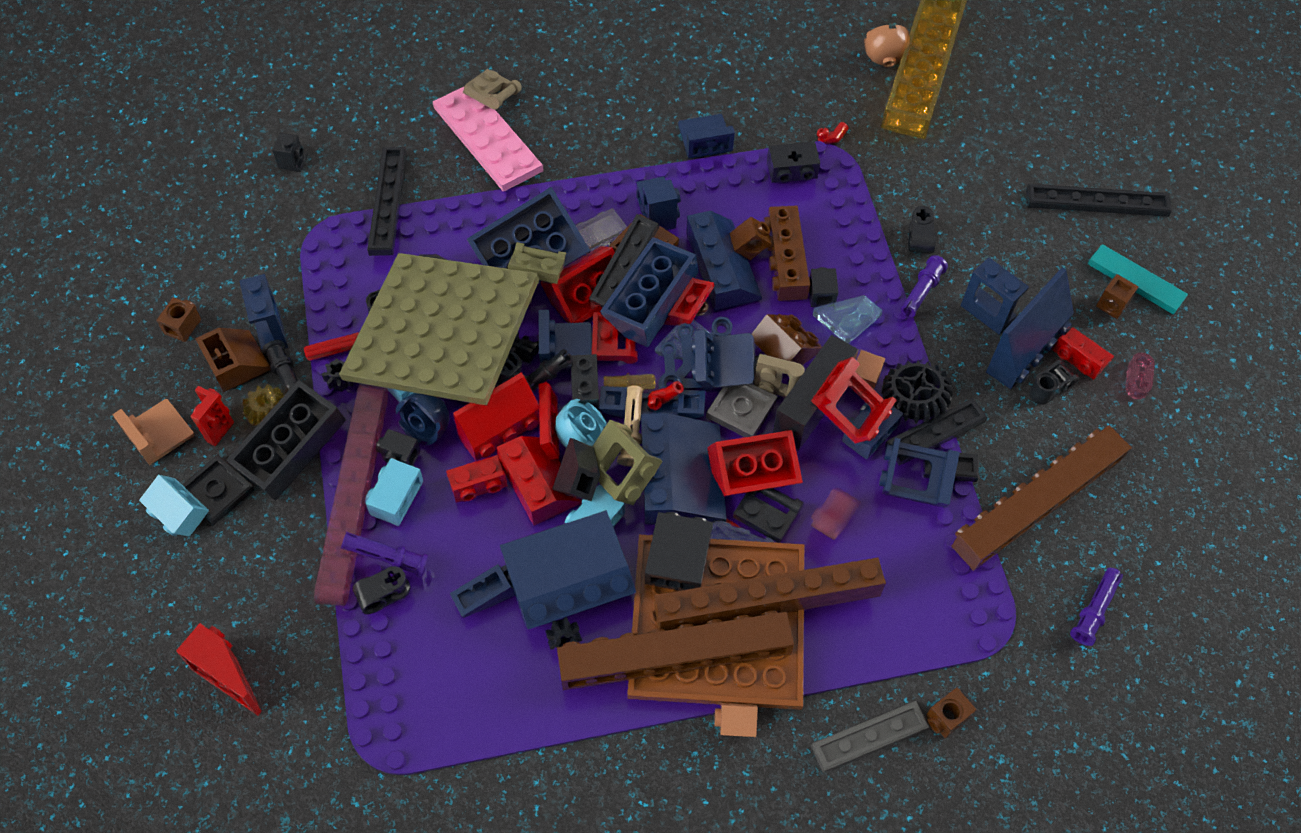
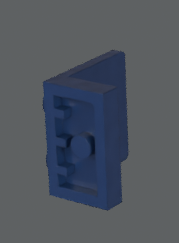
M722 114L678 121V127L688 159L733 151L735 132L733 126L726 127Z
M539 310L540 363L544 360H550L562 349L567 350L564 356L568 353L570 355H592L591 323L555 324V320H550L549 310ZM571 364L564 369H571Z

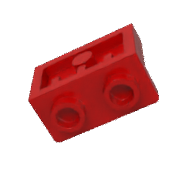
M1074 327L1065 335L1059 337L1053 349L1060 358L1067 360L1078 368L1081 373L1088 375L1093 380L1097 378L1114 358L1111 353Z
M198 386L195 392L200 398L201 403L195 407L191 418L207 443L216 447L234 424V421L229 414L230 410L223 404L222 396L217 391L211 388L206 390Z
M498 455L446 470L456 503L471 501L479 495L496 493L502 488L507 487L506 475L504 470H502Z

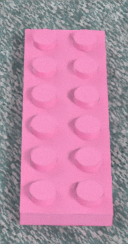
M464 87L433 101L434 109L503 192L543 172L541 162L498 112L464 94Z

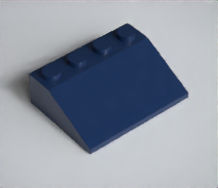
M552 187L467 238L482 265L508 269V264L515 251L517 242L524 243L526 247L549 252H566L564 267L591 251Z
M1062 267L1005 329L986 373L1009 389H1012L1017 382L1022 384L1030 374L1028 370L1031 366L1036 368L1044 358L1043 353L1046 350L1050 352L1058 341L1057 337L1065 335L1072 326L1069 321L1074 311L1066 269Z
M669 413L641 414L642 448L649 455L658 457L663 461L644 489L645 524H656L658 512H675L687 518L702 517L709 522H726L725 496L712 474L707 447L713 443L721 441L720 425Z
M607 510L499 545L524 624L528 630L636 593L628 564Z

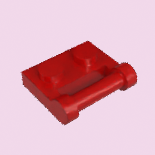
M593 312L592 354H597V361L636 363L638 361L636 342L626 338L625 349H618V330L601 312Z

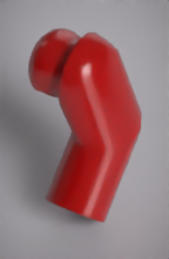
M840 122L834 131L831 132L827 128H820L817 131L818 141L825 144L838 143L849 127L846 123Z
M675 381L668 387L652 391L647 397L649 408L653 410L660 409L662 404L668 403L682 393L684 390L682 383Z

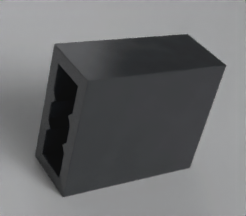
M658 512L645 570V584L679 591L702 587L713 522H709L702 517H682L675 512Z

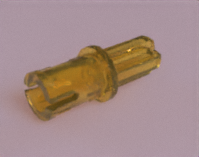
M627 373L625 376H604V386H639L643 390L655 389L656 386L653 374L630 375V373Z

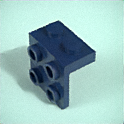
M706 330L695 331V340L692 341V351L695 355L692 375L699 385L705 389L752 385L755 382V346L752 334L744 333L712 337Z

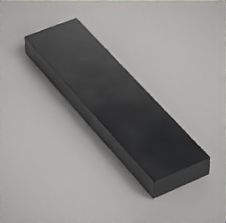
M636 214L589 298L590 302L603 308L649 241L656 235L659 229L658 223Z
M971 398L947 410L944 415L939 414L937 420L931 418L927 424L923 422L887 440L885 447H887V444L892 445L894 439L898 438L901 439L900 442L934 449L985 423L988 417L975 400ZM897 455L896 462L900 466L914 458Z

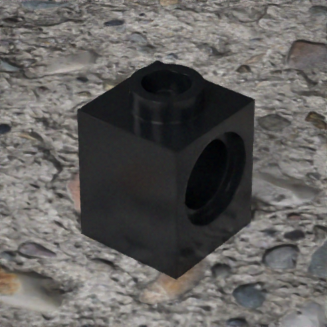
M820 267L811 269L809 276L810 306L835 307L839 293L836 268Z

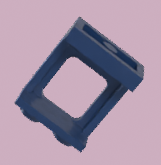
M988 257L973 271L960 306L1000 335L1015 320L1017 315L1013 313L1018 299L1029 289V286ZM981 282L1003 298V303L1001 304L981 289Z
M265 274L239 280L249 323H255L261 350L265 344L273 340H281L285 345V349L289 348L279 308Z
M898 438L894 439L892 445L887 444L884 460L888 461L887 471L882 470L879 480V486L883 487L882 494L946 508L950 504L960 452L953 450L943 452L900 442L901 439ZM897 455L926 460L931 463L932 467L927 490L919 491L892 484Z

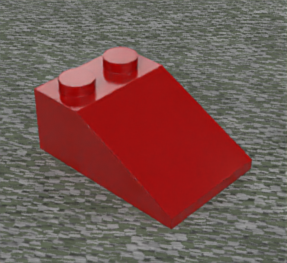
M199 623L176 652L192 671L258 716L261 713V709L238 659L230 650L233 645L224 639L225 635L216 627L211 626L208 629Z

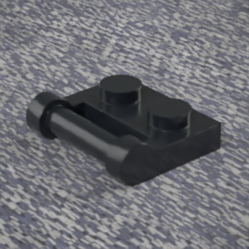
M774 488L747 492L735 509L733 518L775 542L781 543L801 511L804 502L798 498L794 500ZM759 492L790 510L785 514L758 499L756 495Z

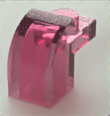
M833 488L824 505L817 508L811 518L814 521L811 526L835 540L844 530L861 501L840 488Z

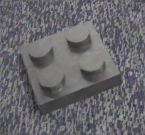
M753 384L723 387L708 409L706 418L743 437L755 436L777 402V396Z

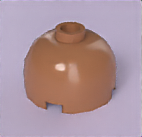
M889 25L874 28L866 34L867 39L864 38L868 57L872 62L884 67L896 65L897 62L906 56L909 49V32L901 25H896V29H889Z

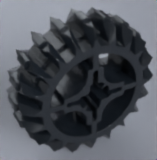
M907 360L905 365L898 363L895 369L890 368L888 375H885L883 379L881 394L883 399L894 397L897 400L893 406L903 413L905 422L913 419L915 424L919 420H923L927 424L930 418L937 420L939 414L944 415L949 405H951L953 396L951 378L947 377L946 371H939L938 365L931 367L929 361L921 364L919 360L915 363Z

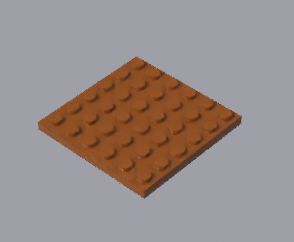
M639 534L636 593L634 596L632 633L637 635L647 634L649 631L658 628L654 611L655 595L679 591L645 584V570L653 535ZM711 539L702 587L804 570V544ZM804 610L787 613L794 642L790 655L628 680L627 699L721 705V703L757 705V707L802 710Z

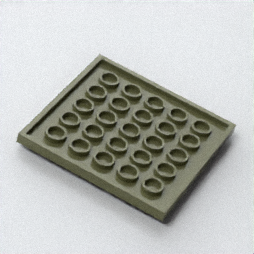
M398 253L339 373L340 377L345 381L487 405L539 282L538 274Z

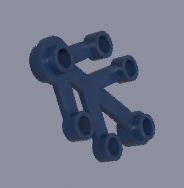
M726 317L716 318L712 323L710 335L712 337L730 335L732 331L731 321ZM683 323L678 328L683 364L677 371H675L674 356L677 350L676 345L668 341L661 347V354L665 362V374L659 379V389L667 387L666 384L670 381H679L684 389L701 388L706 392L714 389H705L694 378H685L692 371L693 365H695V355L692 353L691 341L693 327L690 324ZM724 326L726 332L719 333L717 327ZM683 328H688L690 330V334L683 335L681 333V330ZM670 346L674 351L671 354H667L664 348Z

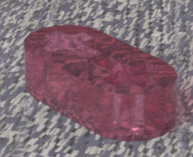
M1136 353L1129 362L1125 389L1127 394L1134 399L1145 398L1152 388L1155 362L1149 354ZM1138 362L1143 363V371H1140V364ZM1137 380H1140V388L1142 389H1138L1137 384H1135Z

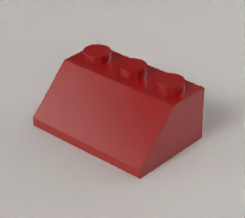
M600 246L564 267L557 284L546 281L540 282L550 303L567 323H582L592 317L593 312L601 311L602 307L590 302L589 298L615 253L613 247Z
M522 373L494 388L487 405L469 403L453 413L459 439L475 461L482 457L490 456L497 449V446L517 438L518 435L527 430H533L540 423L539 404Z
M792 430L719 441L707 447L712 474L724 496L803 483Z
M520 436L497 446L500 464L533 526L582 503L581 499L552 490L561 463L558 458L554 460L548 458L540 446V437Z

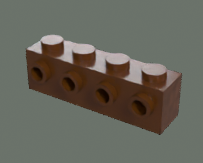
M798 205L769 207L768 215L763 218V222L770 229L769 235L772 242L766 248L767 251H771L769 270L774 271L772 291H777L778 301L808 299L810 281Z

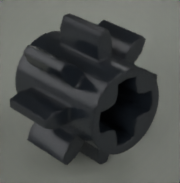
M338 358L329 364H325L327 372L322 373L324 382H327L329 390L335 388L343 392L344 389L349 386L352 387L353 384L351 381L342 380L339 373L345 362L338 360Z
M567 617L552 621L551 630H545L547 639H549L548 645L550 650L563 647L568 642L582 641L581 634L578 632L580 630L578 623L573 622L570 624Z

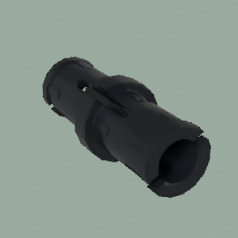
M562 349L550 360L542 361L539 368L527 375L530 377L529 386L534 384L530 387L531 390H536L539 384L545 383L547 380L555 379L558 372L573 363L570 353L564 356L567 350Z

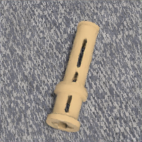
M629 386L627 387L624 425L633 430L631 437L640 445L642 444V435L639 431L643 388ZM635 405V408H634V420H631V418H632V406ZM622 448L620 455L617 457V462L623 466L633 467L634 459Z

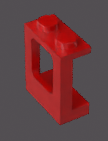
M851 357L837 363L811 401L856 444L866 440L871 441L879 433L878 427L891 415V408L897 400L894 397L883 399L855 372L860 363ZM847 387L852 388L871 408L870 414L860 429H857L836 408L837 401Z

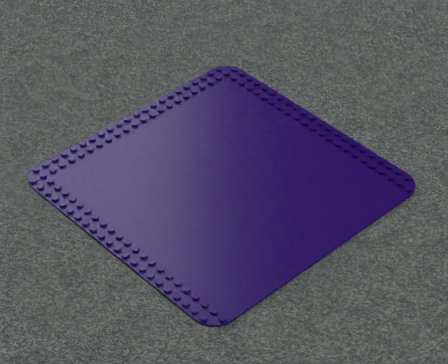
M821 141L815 142L820 160L818 179L771 183L767 165L768 148L512 187L504 192L499 189L401 204L393 255L369 256L367 249L373 209L330 216L316 225L304 239L300 252L309 345L360 332L368 316L366 297L371 292L381 289L398 253L416 256L420 254H437L451 261L482 265L467 238L550 187L553 188L590 250L593 251L600 246L610 247V244L633 221L636 214H642L636 198V182L664 176L665 180H672L674 189L678 188L681 202L677 203L680 218H677L675 229L667 230L679 238V248L693 253L686 234L688 215L713 211L731 219L735 228H737L749 217H753L760 222L763 221V218L768 215L769 207L798 205L808 275L810 276L811 269L820 267L836 268L839 293L835 307H811L809 294L808 299L778 301L777 291H772L774 271L769 270L771 251L765 249L752 260L748 259L762 295V300L714 311L708 296L705 300L708 303L707 312L704 315L695 316L690 323L693 327L691 341L695 340V331L706 330L710 334L712 332V323L718 317H726L731 321L732 331L730 335L752 334L766 314H791L802 322L801 326L806 331H810L818 337V343L822 347L829 337L834 335L859 349L857 358L861 350L885 358L881 374L874 389L882 398L883 379L885 375H888L890 368L895 369L898 363L905 365L907 360L911 363L919 360L921 364L929 361L914 317H909L911 310L907 316L903 315L900 310L907 298L862 171L855 159L846 151ZM698 267V274L695 278L703 280ZM540 282L537 284L519 327L520 339L526 335L533 342L539 341V310H549L550 320H555V324L567 323L550 303ZM593 316L582 322L591 323V342L593 335ZM663 325L648 347L636 342V351L638 352V361L636 363L597 361L599 402L601 386H639L643 388V393L649 394L652 391L658 390L659 379L665 374V362L661 354V347L665 342H673L676 345L677 350L674 356L675 371L683 364L681 339L678 336L679 326ZM724 326L717 327V331L719 333L726 332V328ZM683 328L681 330V333L683 335L690 334V330L688 328ZM618 331V349H625L626 337ZM754 343V346H755V356H759L760 354L766 355V354ZM670 346L664 348L667 354H671L674 351ZM351 350L311 360L314 391L336 406L346 419L344 424L320 450L347 726L355 750L366 763L384 773L411 775L715 714V708L721 709V705L627 699L628 680L563 691L557 648L550 650L548 645L549 639H547L545 630H551L552 622L528 630L524 624L516 596L463 618L450 593L497 564L500 567L504 566L505 562L499 545L565 524L568 514L572 510L577 511L582 503L533 526L507 476V487L502 488L499 492L485 493L471 501L456 503L446 470L475 462V459L459 439L453 413L470 402L439 397L444 401L449 411V425L442 437L433 444L426 445L428 442L424 441L418 443L421 452L413 467L420 469L423 483L401 524L397 526L371 516L365 504V498L371 488L374 489L377 484L381 468L388 464L383 460L381 453L376 452V444L381 437H384L388 429L406 435L398 423L401 420L400 412L396 414L399 401L385 387L352 382L353 386H349L343 392L335 388L329 390L327 382H324L322 373L327 372L325 364H329L336 358L345 362ZM539 351L536 356L533 355L531 363L522 361L521 373L524 376L531 374L539 368ZM813 357L804 365H802L804 367V372L815 357ZM562 369L558 372L555 379L546 381L558 397V414L572 400L571 369ZM692 371L685 378H693ZM783 373L781 383L788 385V374ZM672 381L668 382V383L666 384V386L668 387V386L671 385L673 382H672ZM538 387L536 390H534V391L532 390V392H533V394H534V396H535V398H536V400H537V402H538V404H539V387ZM847 387L836 408L849 420L851 417L856 418L860 414L859 411L865 401L853 389ZM697 388V389H684V390L703 391L701 388ZM714 388L708 392L705 391L704 416L695 418L696 420L718 424L706 418V413L722 388ZM776 395L777 402L755 436L773 433L776 412L784 401L783 396ZM600 412L606 424L609 420L624 424L625 418ZM824 415L799 451L796 450L803 483L774 488L794 500L798 498L804 502L801 511L781 543L804 544V570L878 557L886 582L880 597L804 610L803 696L982 661L999 652L1013 633L1016 622V607L998 554L973 571L951 547L957 538L955 533L965 524L973 525L975 518L983 512L973 483L970 481L954 480L950 504L946 508L882 494L883 487L879 486V480L882 470L887 471L888 461L884 460L886 441L923 423V420H919L915 424L913 419L905 422L902 416L899 427L866 460L842 441L844 432ZM540 423L533 430H527L517 437H540ZM720 425L721 441L744 438ZM956 437L934 448V450L947 452L948 450L962 453ZM559 441L560 456L558 459L561 463L566 447ZM495 449L494 453L488 457L498 455L497 449ZM616 457L606 473L619 486L632 467L620 465ZM914 458L900 466L896 462L892 479L893 485L919 491L927 490L929 478H924L923 460ZM644 490L634 505L625 503V514L613 527L628 564L634 586L636 582L639 534L653 535L655 524H645ZM759 492L756 495L758 499L785 514L790 510ZM746 493L725 496L726 519L735 522L741 528L723 522H713L711 539L777 543L733 518L735 509ZM346 531L395 548L402 545L408 551L420 555L423 553L428 554L420 578L416 577V573L403 570L411 587L409 594L405 598L384 607L376 613L368 615L362 613L352 590L353 585L361 579L391 567V564L340 549ZM635 593L567 616L570 624L577 622L580 630L578 632L582 637V641L579 643H589L599 637L615 639L620 638L623 634L632 633Z

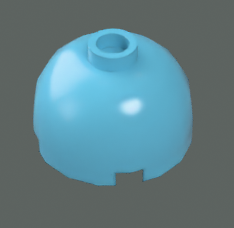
M581 399L571 400L557 415L555 431L560 443L567 448L570 438L593 446L607 425L601 413L589 402L584 405L578 402Z

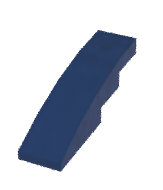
M497 564L454 590L450 595L461 616L465 618L515 596L506 565L500 567Z

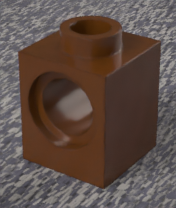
M749 217L730 232L734 252L752 260L768 248L772 242L769 235L770 229L767 224Z
M1116 274L1104 290L1096 307L1118 319L1129 305L1139 286Z
M173 297L156 321L165 335L186 342L201 321V317L194 303L186 299L182 301Z
M956 687L933 705L926 714V717L933 731L937 734L941 733L944 738H947L967 722L977 709ZM942 710H950L954 714L955 719L950 720L946 718Z

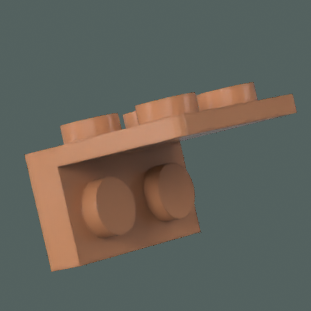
M164 399L136 418L133 414L128 417L122 409L112 414L149 465L194 437V432L168 399Z

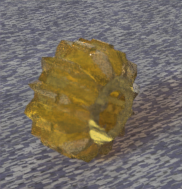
M267 384L264 389H261L257 385V391H248L247 395L249 398L242 399L244 406L243 414L251 425L259 424L284 397L278 387L272 389V386Z

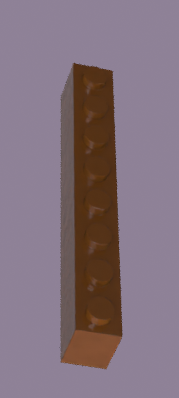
M1110 425L1101 431L1099 429L1094 430L1086 438L1087 441L1084 444L1081 442L1076 443L1068 451L1069 455L1066 457L1058 456L1050 464L1051 468L1047 471L1043 468L1031 478L1032 482L1029 484L1021 483L1012 492L1014 495L1010 498L1004 496L998 500L993 506L995 509L990 512L984 510L975 518L973 525L965 524L955 533L957 538L951 547L973 571L1122 461L1132 447Z
M877 557L659 594L654 597V611L658 628L673 630L683 624L705 625L706 622L714 619H720L724 622L734 620L735 617L741 615L756 617L773 610L779 613H788L880 597L886 582L879 558Z
M773 610L763 613L762 616H737L731 621L722 622L720 619H714L706 622L705 625L683 624L673 630L657 628L649 631L647 634L626 633L621 635L620 638L615 639L599 637L583 644L568 642L563 647H557L564 691L790 655L794 642L787 612L779 613Z

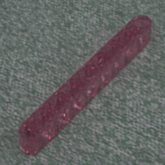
M366 385L358 387L315 586L314 598L316 604L345 606L348 600L357 553L340 548L346 531L361 537L367 507L365 498L371 487L377 457L376 444L381 438L388 402V389L385 387Z

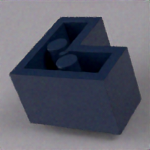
M663 176L636 182V198L642 215L658 223L665 230L675 229L677 218H680L677 203L681 202L678 188L674 189L672 180H665Z

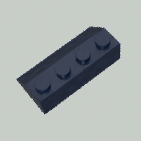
M706 211L687 216L686 234L692 251L696 254L697 264L703 280L713 282L715 285L709 294L714 311L762 300V295L748 259L734 252L730 232L735 229L733 221L713 211Z
M652 237L601 309V314L626 338L648 347L669 317V312L690 280L697 276L696 254Z

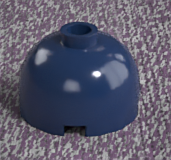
M413 393L399 402L396 408V414L400 412L401 420L398 421L400 427L407 436L417 439L418 443L424 441L428 442L426 445L433 444L442 437L449 425L450 416L447 406L441 398L436 396Z

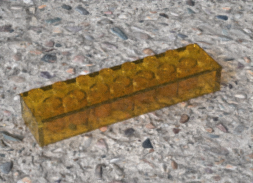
M967 0L920 1L885 108L881 128L926 139Z

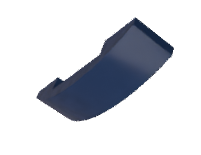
M601 386L599 411L625 418L627 387ZM683 390L682 393L668 403L662 404L661 408L653 410L647 405L649 393L642 394L641 414L669 413L692 419L704 416L705 391ZM635 405L632 406V420H634Z

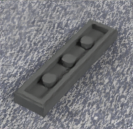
M914 701L814 742L811 748L823 773L922 733L929 729V725L918 703Z

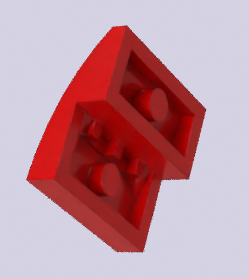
M692 278L669 312V317L663 325L678 326L683 323L690 324L713 290L714 283Z

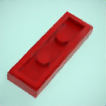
M545 382L539 384L540 446L548 458L554 460L560 456L559 439L555 431V421L558 415V397L550 384Z

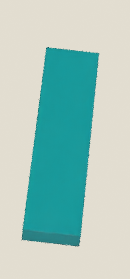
M1103 244L1088 262V265L1112 279L1118 274L1139 286L1136 293L1173 315L1188 296L1186 292Z

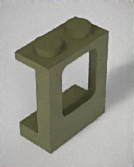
M609 420L592 446L595 450L600 472L598 482L616 501L634 505L663 461L658 457L649 455L631 437L633 431L627 425ZM624 448L634 459V465L623 482L618 486L606 472L621 449Z

